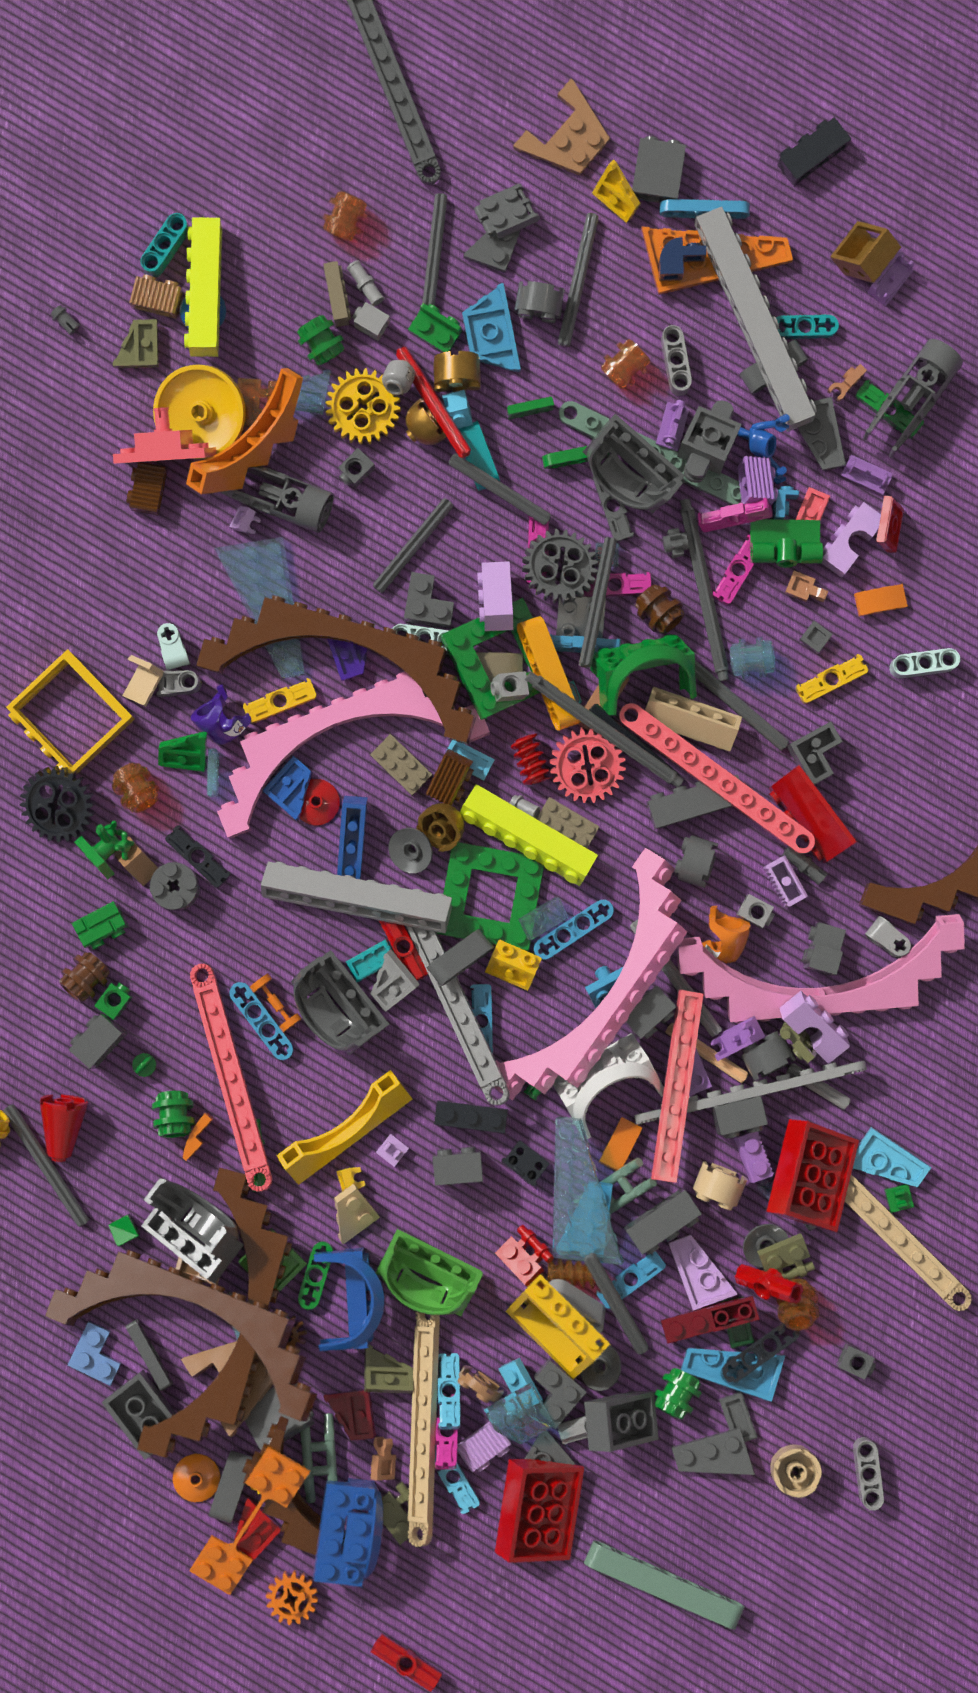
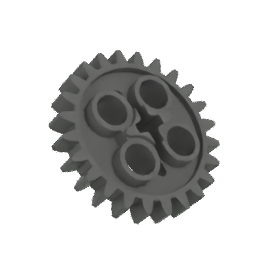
M555 529L554 535L551 536L550 532L546 531L545 538L537 535V542H530V548H526V556L522 560V563L526 564L523 566L522 572L527 573L524 577L525 581L531 580L528 588H537L536 596L544 593L543 600L551 596L553 603L556 602L557 598H560L561 602L565 604L567 597L574 602L575 594L582 598L583 590L586 592L590 591L591 586L589 584L594 585L595 578L593 576H596L598 570L595 569L598 561L592 560L595 558L596 552H588L591 544L583 545L584 537L577 540L576 532L570 537L566 529L563 535H560L558 529ZM564 548L560 583L556 585L555 580L558 571L560 549ZM545 551H553L555 556L550 557L546 555ZM568 555H575L579 560H570ZM548 572L552 577L545 578L541 573ZM571 576L575 581L568 582L564 577Z

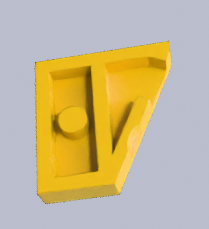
M615 160L611 161L592 194L627 223L633 217L640 202Z

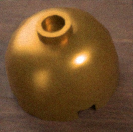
M420 398L407 412L406 426L409 430L406 433L413 442L418 440L425 445L438 444L447 436L430 409L424 404L423 398Z
M438 803L431 805L420 814L416 829L427 836L431 846L439 848L438 851L444 852L451 850L459 843L464 833V820L461 813L455 807L449 804Z

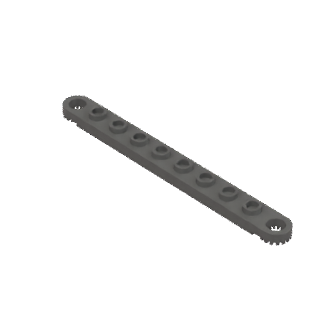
M346 0L418 178L426 185L435 184L441 175L440 166L373 1ZM426 167H432L436 173L433 177L426 178L422 173Z

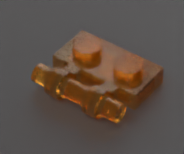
M238 378L237 386L243 395L246 409L244 426H251L263 410L260 409V399L267 398L268 402L277 381H269L268 389H262L261 379Z

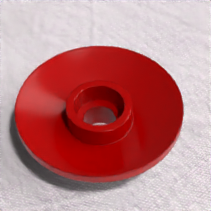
M311 779L300 819L314 826L330 822L336 816L340 807V798L335 787L325 780ZM315 797L320 799L318 806L312 805V799Z

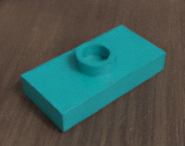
M388 939L346 961L356 982H360L378 972L385 960L383 958L390 949L394 952Z

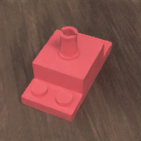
M169 407L154 408L156 430L148 433H134L135 448L120 449V454H113V461L115 464L205 458L216 455L217 451L216 447H209V443L193 444L192 430L173 431L170 429Z

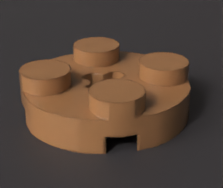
M465 1365L462 1368L457 1380L461 1386L467 1389L472 1388L477 1392L476 1396L485 1403H488L489 1400L492 1402L499 1401L504 1391H497L500 1386L480 1371L477 1374L470 1372L472 1370L470 1366Z

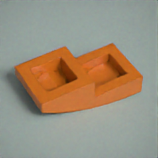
M903 584L866 590L854 594L859 616L879 614L883 611L908 607Z
M205 1113L199 1119L188 1137L182 1157L185 1161L189 1160L204 1144L198 1135L214 1120L208 1113Z
M621 1117L600 1157L599 1163L614 1171L624 1166L642 1127Z

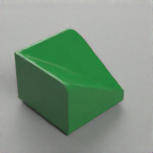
M130 1214L108 1225L117 1247L140 1235Z

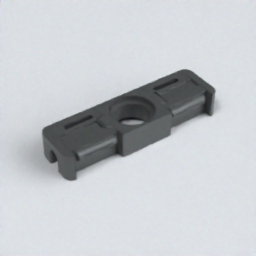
M593 476L592 479L612 538H615L617 543L622 542L623 539H631L634 532L630 533L631 528L626 516L625 505L618 501L620 504L618 511H609L606 504L608 501L615 499L603 490Z
M139 1319L127 1324L125 1327L160 1391L171 1386L173 1381L162 1364L153 1344L147 1337Z

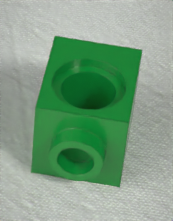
M120 982L117 985L111 983L95 1004V1007L111 1019L117 1020L133 998L128 994L131 990ZM113 993H118L121 997V1002L118 1006L114 1007L110 1004L109 999Z

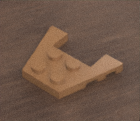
M570 79L558 93L557 97L574 110L571 116L545 145L526 130L513 145V149L530 154L533 158L553 163L552 165L580 176L607 145L610 138L575 82Z
M237 1341L184 1357L181 1360L193 1378H196L213 1365H215L220 1373ZM258 1354L256 1357L259 1360L256 1374L251 1375L249 1383L253 1384L249 1398L245 1397L242 1406L246 1407L242 1422L246 1421L258 1401H261L273 1385L267 1368ZM220 1421L229 1437H233L242 1424L241 1421H238L237 1425Z

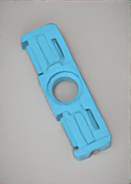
M441 1353L438 1355V1360H441L439 1361L438 1405H440V1423L438 1424L441 1430L459 1429L460 1384L457 1382L459 1379V1355L451 1353L450 1356H446V1353ZM447 1385H451L456 1389V1393L452 1397H445L442 1394V1389Z
M435 1443V1462H436V1451H437V1445H436V1443ZM457 1462L456 1469L454 1470L460 1474V1479L456 1483H450L446 1479V1474L450 1470H438V1474L449 1493L452 1492L459 1507L462 1508L460 1512L466 1514L471 1508L479 1506V1498Z

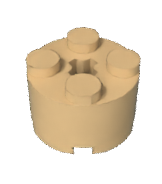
M703 1161L693 1189L697 1194V1198L707 1202L710 1199L719 1202L718 1206L732 1210L733 1206L736 1207L738 1205L747 1178L742 1176L740 1180L735 1177L737 1172L711 1163V1166L708 1167L707 1162Z
M787 1445L779 1449L771 1459V1476L782 1492L799 1498L815 1491L822 1473L817 1458L810 1450L802 1445ZM795 1466L801 1468L798 1470L799 1474L796 1476L793 1473H790L793 1471V1467Z

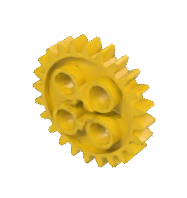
M367 368L364 369L363 374H359V371L355 369L354 376H351L347 371V379L344 380L338 377L340 385L332 384V389L335 392L327 393V396L332 399L325 401L326 406L331 408L326 411V415L333 416L328 420L329 424H336L334 427L335 433L342 430V439L349 435L350 443L355 438H358L359 445L362 444L363 439H367L368 443L371 444L372 437L380 441L379 434L382 433L388 436L387 427L390 429L395 428L391 421H399V417L394 413L401 412V407L395 405L400 402V397H393L394 395L385 389L382 383L383 375L377 378L376 370L371 375H368ZM368 386L371 390L367 395H361L358 392L359 388ZM379 393L378 397L372 399L374 394ZM344 401H351L353 403L352 408L349 410H344L340 406ZM377 403H382L386 406L382 412L374 411L373 407ZM359 404H367V409L364 410L363 408H361L359 410ZM355 413L351 420H347L348 416H351ZM359 418L368 420V424L365 427H358L355 423Z

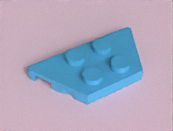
M501 283L488 295L480 298L475 305L462 312L469 352L477 353L482 363L520 372L521 368L504 283Z

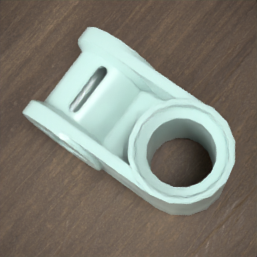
M170 623L161 625L157 635L167 671L190 664L177 628ZM166 630H170L171 633L175 632L171 636L172 640L168 641L166 637H163L166 635Z

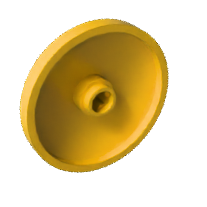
M189 365L175 370L162 382L154 399V422V408L169 407L170 429L173 431L192 430L193 444L209 443V447H216L217 454L238 440L245 424V402L239 387L229 375L213 366ZM205 457V458H192V459H206V458H210V457Z

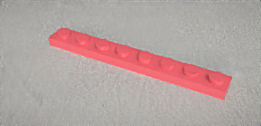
M678 990L651 1179L677 1183L704 995L702 993Z

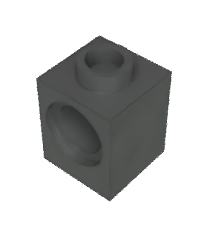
M357 448L338 467L341 473L339 478L347 486L352 484L357 488L375 470V464ZM359 465L362 470L359 474L353 475L349 472L350 467Z
M845 1343L836 1365L865 1380L867 1375L871 1376L876 1363L873 1362L875 1358L872 1355ZM857 1356L862 1357V1366L860 1368H853L852 1360Z

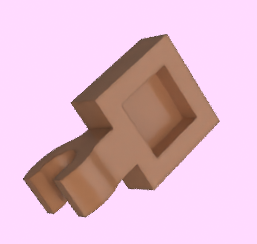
M861 364L856 369L851 367L843 375L844 382L833 383L827 392L830 394L834 389L839 390L840 395L836 401H841L845 394L865 375L867 369Z
M794 571L785 594L807 602L809 596L824 602L828 591L813 586L815 578Z
M383 1436L374 1438V1447L377 1455H372V1480L395 1479L396 1455L391 1454L392 1438L384 1439Z

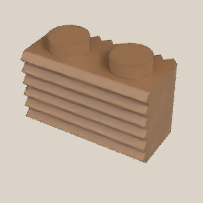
M136 276L129 303L131 308L177 319L183 291L179 284L174 281L166 280L165 283L156 281V278L153 276Z

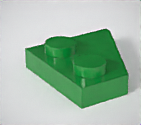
M199 732L160 742L158 766L205 772L207 732Z

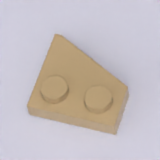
M354 1184L334 1198L337 1209L336 1220L339 1225L338 1238L342 1244H345L380 1218Z

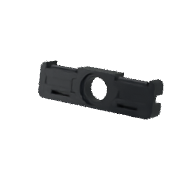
M177 825L173 832L166 836V842L216 888L221 887L231 876V872L228 871L226 873L227 870L215 859L212 860L214 858L212 854L183 829L180 830L182 827ZM196 850L204 852L205 858L201 863H195L192 860V854Z

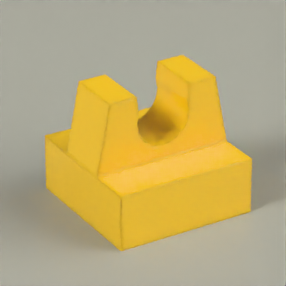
M360 1167L336 1171L342 1192L352 1184L358 1189L365 1186L364 1181L356 1182L354 1180V1175L362 1172Z

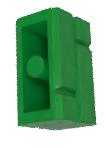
M115 901L72 922L83 947L86 949L91 947L92 950L105 944L103 940L111 936L113 939L124 935L126 933L124 929L129 927Z

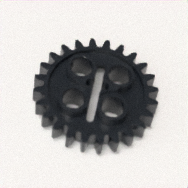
M58 766L53 767L52 771L49 767L43 769V772L41 770L36 772V777H30L28 779L29 783L23 786L27 792L20 794V797L26 799V801L20 803L21 807L26 808L22 816H29L26 824L33 823L32 832L39 829L40 838L48 834V841L53 840L55 836L57 842H61L64 838L66 841H70L72 835L77 838L81 835L80 831L85 832L88 829L86 825L93 822L88 816H93L96 813L90 809L96 805V802L90 801L89 798L95 794L87 792L90 784H82L83 776L79 779L75 778L77 771L68 774V767L63 768L61 772ZM46 785L51 787L53 791L52 795L46 792ZM68 791L74 794L75 801L68 798ZM41 807L48 811V817L42 814ZM63 814H67L70 817V823L64 820Z

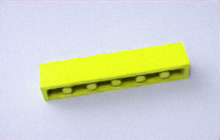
M192 218V226H188V240L192 242L191 248H187V261L191 262V269L186 271L187 283H190V291H186V305H189V312H185V326H189V334L184 335L185 348H189L191 357H218L222 225L220 218Z
M477 784L461 808L460 813L465 822L474 824L487 835L498 838L506 846L515 848L527 858L541 863L549 871L558 873L568 882L578 886L582 884L598 856Z

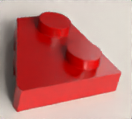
M250 1497L245 1501L235 1538L257 1506ZM261 1508L237 1543V1549L252 1558L253 1561L278 1535L281 1529L269 1515L262 1513L263 1510Z

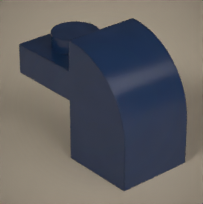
M682 237L669 241L661 251L658 264L659 281L682 280L684 274L683 262L705 261L706 245L700 246V243H688L686 246H683Z

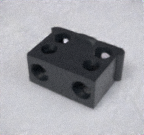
M521 1140L516 1143L505 1158L501 1159L503 1165L530 1186H536L537 1179L550 1164ZM517 1148L523 1150L522 1155L516 1153ZM537 1162L541 1164L540 1170L535 1168Z

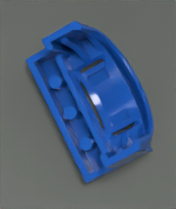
M364 1247L346 1248L343 1251L315 1252L314 1262H338L345 1264L349 1337L320 1339L319 1351L368 1348L369 1343L373 1342L374 1331L381 1321L384 1310L383 1288L377 1274L370 1267L369 1253H364ZM367 1291H370L371 1301H367Z
M348 1478L347 1483L326 1480L313 1580L315 1582L362 1587L363 1581L373 1573L379 1556L383 1529L382 1497L374 1481ZM351 1510H367L369 1513L352 1512ZM346 1517H347L345 1540H344L343 1552H342V1554H341L342 1542H343V1535H344V1528H345V1520H346Z

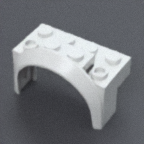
M632 1033L605 1049L600 1060L595 1063L588 1073L586 1080L581 1083L579 1088L559 1075L553 1084L584 1139L591 1138L585 1121L587 1109L597 1094L609 1085L623 1079L642 1078L653 1084L661 1097L664 1093V1087L652 1063Z

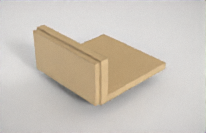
M131 655L128 660L136 664L138 668L122 696L146 707L164 671L149 662Z

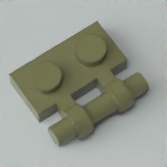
M784 1022L780 1029L781 1037L786 1040L790 1039L793 1043L795 1055L800 1060L804 1059L809 1063L817 1054L813 1049L810 1040L811 1036L805 1029L797 1034Z
M801 1233L757 1251L765 1272L769 1268H774L781 1273L783 1278L788 1280L799 1276L800 1278L805 1277L808 1272L815 1270L812 1261L805 1264L802 1263V1260L809 1258L810 1254ZM795 1264L796 1268L783 1273L782 1268Z
M403 1481L395 1487L400 1493L398 1497L395 1498L391 1491L382 1496L383 1524L400 1545L409 1536L408 1513L401 1506L405 1501L409 1503V1488H407Z

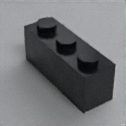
M835 117L830 121L826 119L816 127L814 133L803 135L798 140V145L794 148L788 147L779 155L780 158L777 166L791 184L796 186L847 148L851 137Z
M437 1100L434 1124L505 1133L508 1109Z

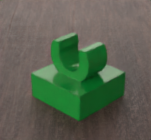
M908 1184L884 1189L890 1213L914 1207Z

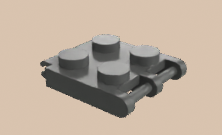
M516 184L480 200V205L474 208L489 238L497 236L500 239L540 220L538 213H535L531 207V200L526 198L523 193L524 188L522 184Z

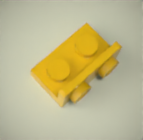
M498 940L485 973L528 991L541 962V957Z

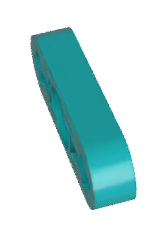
M786 315L776 317L778 324L783 322L785 327L791 326L792 321L795 322L794 333H791L792 328H785L783 333L778 329L780 337L785 339L830 338L836 334L839 328V322L833 315ZM801 321H807L811 325V330L803 333L799 330L798 324ZM815 321H818L817 326H823L826 321H829V324L834 326L829 332L826 331L825 327H819L817 332H814L816 328Z

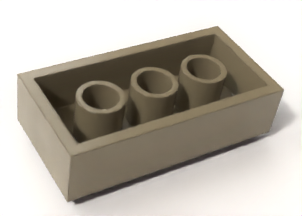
M338 261L324 263L335 328L349 325L351 315L349 307L346 308V306H349L347 294L343 293L346 292L344 279L341 280L343 278L341 265L338 266Z
M391 734L370 754L411 796L433 776Z
M550 797L536 818L585 848L589 846L600 827Z

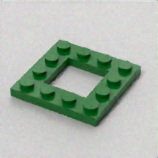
M521 598L512 602L513 630L511 632L532 671L517 632V624L533 617L524 599ZM479 617L443 633L440 637L480 719L483 720L540 692L527 682L529 695L524 699L496 702L495 695L493 696L491 692V682L475 652L474 646L509 630L485 631V622H480ZM508 682L504 683L505 689L513 692L512 685Z
M458 843L451 849L443 892L444 895L452 898V911L446 933H436L465 939L474 931L480 929L491 944L497 945L498 940H502L528 951L544 865L527 858L524 854ZM472 869L518 877L510 923L463 915Z

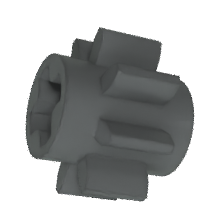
M679 528L668 530V536L662 537L665 554L672 553V558L683 556L684 550L689 549L686 532L680 533Z

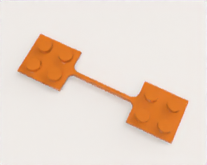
M268 1446L245 1484L260 1492L261 1500L233 1543H225L211 1535L189 1571L231 1595L253 1561L252 1558L237 1549L238 1541L265 1500L272 1499L287 1508L310 1470Z

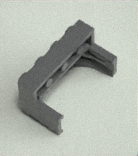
M614 414L583 450V453L588 458L594 478L605 492L626 506L649 510L652 514L670 500L683 482L681 480L685 477L680 470L617 414ZM608 453H611V454L606 458V460L601 464V462H602L603 459L607 456V454H608ZM617 455L622 457L629 465H631L637 472H639L644 477V479L635 474L634 472H632L619 459ZM647 484V488L643 491V493L639 497H636Z
M331 950L300 970L291 981L294 985L293 994L296 1006L308 1027L325 1044L334 1049L345 1051L349 1056L389 1025ZM318 987L321 988L313 995H311L309 998H307V995H309L315 989H317ZM327 991L332 995V997L343 1009V1011L346 1013L349 1019L337 1008V1006L334 1004V1002L328 995ZM350 1026V1029H348L345 1033H343L341 1036H337Z
M159 1178L144 1198V1201L155 1208L141 1226L204 1278L215 1284L244 1245L238 1240L239 1235L236 1224L225 1213L200 1195L184 1186ZM190 1207H193L189 1214L186 1216V1218L181 1222V1218L184 1216L187 1210ZM184 1228L187 1229L194 1236H196L199 1240H201L205 1244V1246L202 1243H200L196 1238H194L191 1234H189L186 1230H184Z

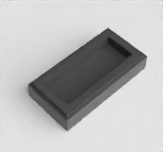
M742 1392L720 1398L719 1402L729 1430L741 1427L745 1442L757 1438Z

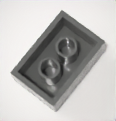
M680 1188L623 1228L642 1255L644 1253L650 1255L660 1248L658 1245L665 1239L669 1242L680 1234L678 1232L679 1229L684 1226L689 1228L699 1221L698 1216L701 1215V1212L686 1190Z
M144 1370L140 1371L101 1402L136 1449L143 1426L152 1427L176 1414ZM137 1450L144 1460L152 1455L151 1453Z
M629 1391L585 1402L589 1451L612 1452L658 1440L654 1391Z

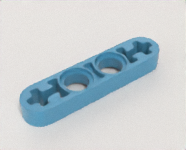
M667 199L660 202V215L668 218H696L722 206L724 212H728L731 219H744L750 216V204L746 201Z
M599 900L535 943V955L541 957L542 960L549 959L589 933L612 916V904L607 900ZM599 904L603 907L607 905L609 907L607 910L608 915L606 917L603 914L596 917L599 922L594 924L592 916L587 912L592 910L594 914L599 910ZM583 916L589 919L590 926L588 929L581 930L577 927L576 922L579 917ZM562 929L568 930L570 933V940L566 943H561L557 939V933ZM552 935L554 942L560 948L555 950V946H552L548 950V955L544 953L539 954V944L547 945L550 943L551 940L548 937Z
M243 982L235 983L230 989V997L277 1059L286 1060L290 1058L294 1051L291 1041L282 1032L279 1025L249 986ZM237 987L240 989L246 988L247 991L244 994L248 1000L251 996L254 998V1001L247 1003L244 1009L241 1004L245 1003V1001L241 997H235ZM252 1005H258L261 1008V1015L256 1019L251 1018L248 1014V1009ZM272 1024L275 1027V1034L272 1037H265L263 1035L262 1028L264 1025ZM279 1034L283 1037L279 1039V1042L282 1045L287 1044L289 1046L286 1056L283 1053L277 1054L276 1051L279 1050V1047L276 1043L272 1046L269 1044V1041L276 1039Z

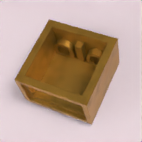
M857 221L830 258L844 275L874 283L889 262L895 257L901 246L887 228ZM867 231L879 233L880 235L877 239L872 238Z

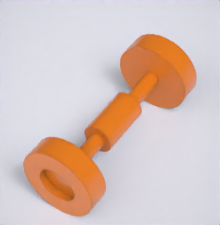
M267 973L249 988L253 993L261 988L269 997L267 999L269 1003L286 1020L279 1026L284 1033L302 1018L298 1013L291 1018L283 1009L284 1005L275 993L272 995L266 987V984L272 980L271 976Z

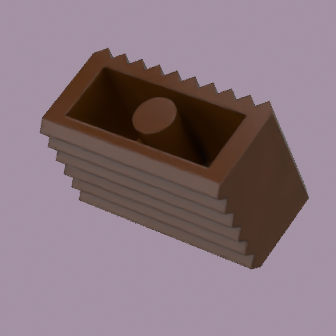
M138 462L137 468L133 467L131 473V481H134L133 490L128 491L126 500L131 511L159 516L168 472L166 467Z
M448 749L441 760L426 795L444 804L452 805L455 800L459 802L465 789L461 788L464 781L469 782L474 772V769L471 768L473 761Z

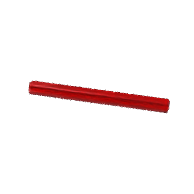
M407 347L399 348L396 351V357L398 360L407 361L414 368L415 379L413 384L460 458L469 456L471 448Z

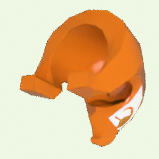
M711 906L709 928L721 941L707 940L702 942V945L723 963L735 962L746 946L750 933V922L719 912L718 906Z

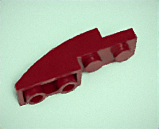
M749 1296L709 1305L694 1311L690 1310L683 1314L661 1319L667 1344L708 1332H716L759 1320L754 1298Z

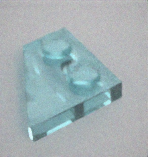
M324 370L323 373L311 377L310 375L302 376L303 381L295 410L323 415L331 370Z

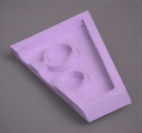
M690 1234L668 1242L693 1311L737 1295L736 1291Z

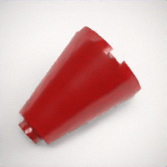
M52 1094L40 1098L47 1155L52 1157L53 1161L65 1162L66 1158H70L88 1107V1101L85 1102V1099L82 1097L61 1094L60 1098L53 1099Z

